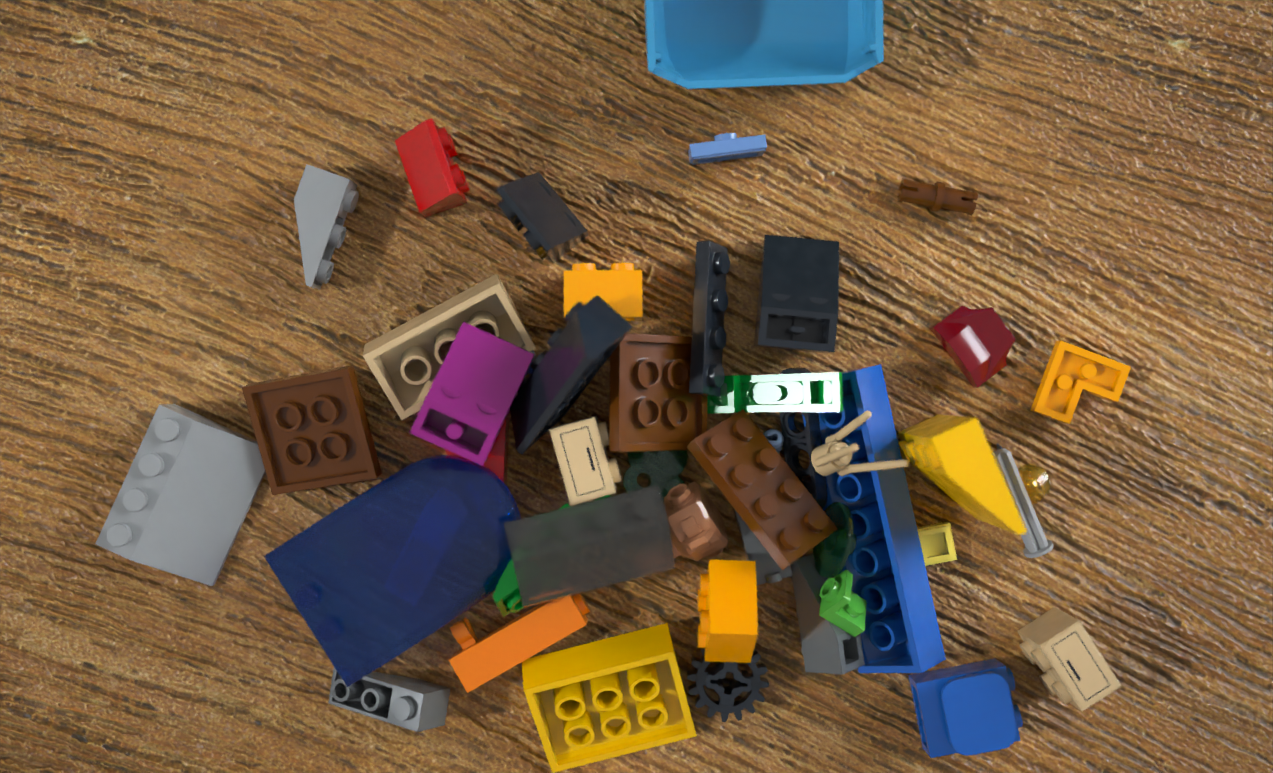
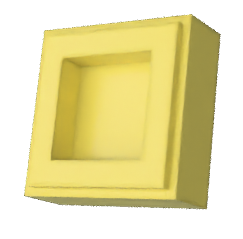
M949 522L917 527L925 566L957 560L951 524Z

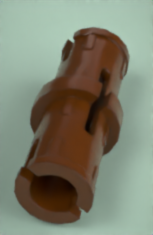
M902 178L898 190L902 192L897 196L898 202L928 206L930 211L938 212L940 209L967 215H973L977 205L973 200L978 199L976 191L971 192L945 187V183L938 181L933 185L907 180L906 178Z

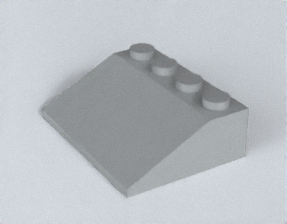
M159 404L95 544L131 561L214 586L266 474L257 441L179 405Z

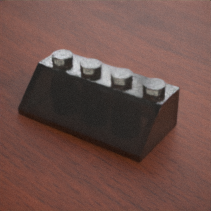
M658 485L504 523L505 535L523 608L675 569L669 522Z

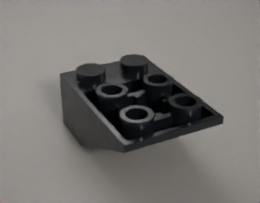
M539 172L501 185L496 189L502 198L497 205L518 231L524 227L527 231L522 235L542 260L549 256L554 263L557 262L589 235L587 229Z
M764 235L754 336L755 347L827 354L835 352L839 294L838 241Z

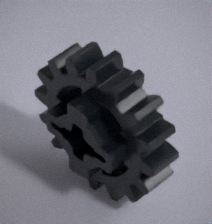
M700 648L703 657L701 659L698 657L691 658V664L696 670L687 671V679L696 682L688 687L689 694H699L695 700V706L700 708L707 705L706 713L709 718L716 711L720 712L722 722L727 721L729 713H734L738 721L742 720L741 710L745 708L752 714L756 712L752 702L754 700L764 702L765 697L759 689L769 687L768 680L760 677V675L768 671L766 665L756 664L761 658L760 653L757 650L753 651L751 662L747 663L752 673H748V671L741 670L738 667V662H718L713 667H707L710 662L705 661V650ZM726 672H732L734 677L733 680H730L729 686H723L721 680L725 678ZM703 685L707 686V688H713L718 693V701L707 694ZM743 691L747 692L741 699L734 701V698Z

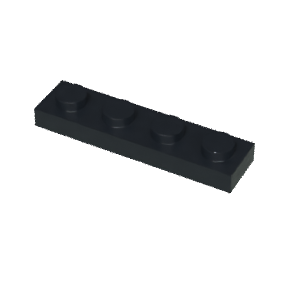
M712 241L696 243L689 393L708 397H721V386L725 379L722 367L723 348L726 345L724 315L728 306L726 274L730 268V259L727 254L728 248Z

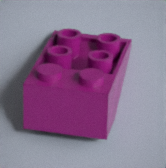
M463 322L425 397L410 433L483 466L530 366L534 353Z

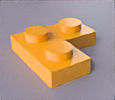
M1056 341L1030 411L1064 424H1070L1082 391L1112 402H1118L1131 366L1064 341Z

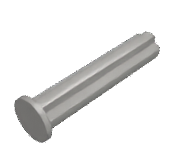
M1006 448L992 452L1027 530V533L1021 535L1025 545L1023 550L1024 556L1036 558L1047 554L1053 549L1054 545L1044 535L1011 452Z

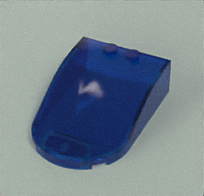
M452 455L431 456L418 460L352 499L264 556L347 687L433 634L495 591L508 563L519 549L520 539L522 538V523L517 504L511 492L502 480L485 466L473 461L470 462L461 458L451 457Z

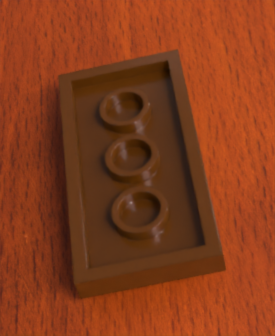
M744 409L696 437L687 446L782 571L838 529Z

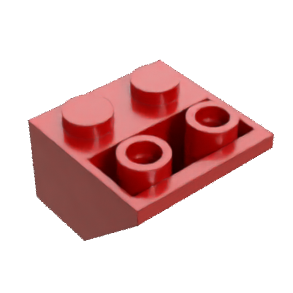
M430 118L395 140L420 214L426 218L467 203L464 193L469 192L470 188L463 170H460L458 163H453L452 157L458 156L453 139L448 134L445 126L439 128L433 118Z

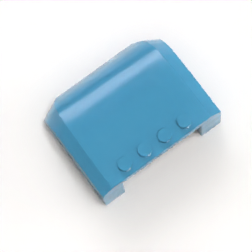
M644 0L648 71L686 89L845 83L884 61L883 0Z

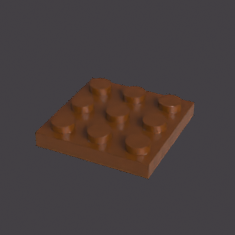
M627 334L610 356L609 451L689 450L687 448L689 443L707 431V396L689 393L692 337Z
M353 365L256 382L242 387L272 495L376 479L382 474Z

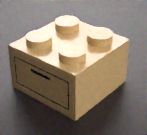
M596 415L550 429L570 505L616 493V483L622 482V477L616 457L609 459L606 446L609 445V430L606 421L599 423Z
M1054 607L1017 631L1024 641L1019 645L1022 652L1032 664L1037 663L1044 673L1039 676L1043 685L1052 696L1056 694L1063 704L1071 703L1080 711H1084L1121 687L1080 620Z

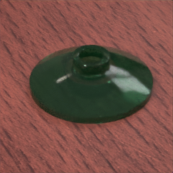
M841 502L830 504L824 511L838 529L813 548L815 568L819 575L826 578H833L842 570L849 555L854 552L857 543L851 511L846 504Z

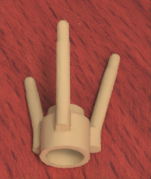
M865 411L837 433L826 437L825 444L816 447L811 454L813 467L823 476L836 472L840 476H845L856 472L907 467L909 461L902 459L850 464L852 453L856 452L859 446L858 444L848 446L846 443L841 442V440L872 416L870 411Z

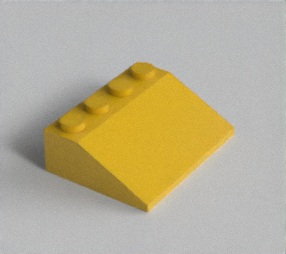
M938 414L898 432L901 442H898L902 458L911 462L915 469L974 518L1019 536L1027 533L977 418Z
M668 623L535 656L522 662L523 690L552 773L697 736Z

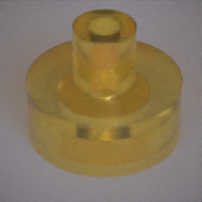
M1024 464L1018 468L1031 503L1036 504L1050 491V480L1046 470L1042 467Z

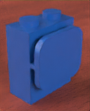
M996 658L908 675L922 748L930 758L955 753L966 756L1005 749L1014 742L1020 741L1018 728L1023 726L1018 706L1016 704L1013 705L1011 691L1015 690L1014 676L1011 669L1006 668Z

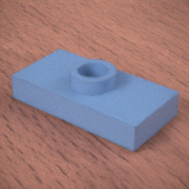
M736 133L719 134L714 136L715 141L690 144L688 153L689 161L692 165L762 156L767 149L766 135L737 138Z

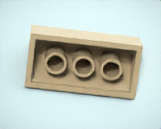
M497 274L364 345L363 358L401 420L420 411L425 397L463 322L525 350L532 351L536 349L513 301Z

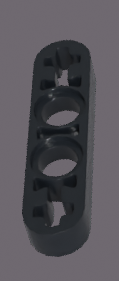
M803 367L787 368L780 374L811 372ZM779 412L781 431L784 437L785 462L823 509L828 497L826 476L820 475L813 467L811 461L812 451L822 445L819 413L800 412L806 420L805 429L800 432L794 424V417L797 412ZM801 449L807 451L810 457V464L807 469H804L798 460V454ZM810 475L811 480L802 481L803 476Z

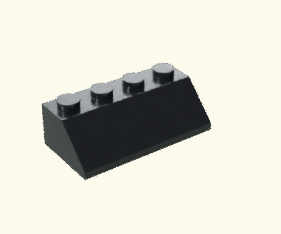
M596 295L585 305L581 301L577 302L564 317L568 324L566 327L561 326L549 338L547 344L551 348L549 351L544 350L533 361L530 367L534 372L532 374L528 373L520 385L518 394L511 405L510 413L516 450L521 455L564 418L633 327L599 295Z

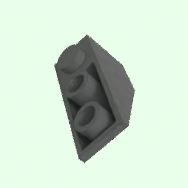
M810 553L800 557L791 564V579L794 587L796 616L799 622L805 672L843 675L864 666L860 634L853 637L819 616L820 590L825 581L831 578L817 553Z
M335 666L328 704L415 732H421L445 725L451 688L417 678Z

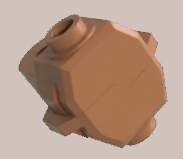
M692 482L688 485L679 484L673 487L667 496L664 497L663 513L635 527L626 536L624 547L640 569L648 571L680 555L695 561L706 556H717L727 546L728 538L724 520L707 492L698 483Z

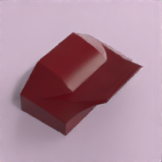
M959 306L930 328L973 388H978L1006 366V357L1016 341L1013 334L992 307L969 309Z

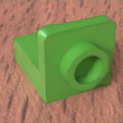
M844 570L834 578L826 580L820 590L819 616L851 636L856 637L865 631L867 601L852 592L853 574L848 570Z

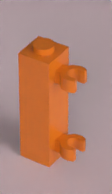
M570 587L558 594H555L553 588L542 590L536 594V597L541 602L539 605L477 639L467 617L454 623L450 630L462 649L455 652L450 657L449 662L466 692H471L586 626L588 622L586 614L590 612V609L582 594L578 592L574 595Z

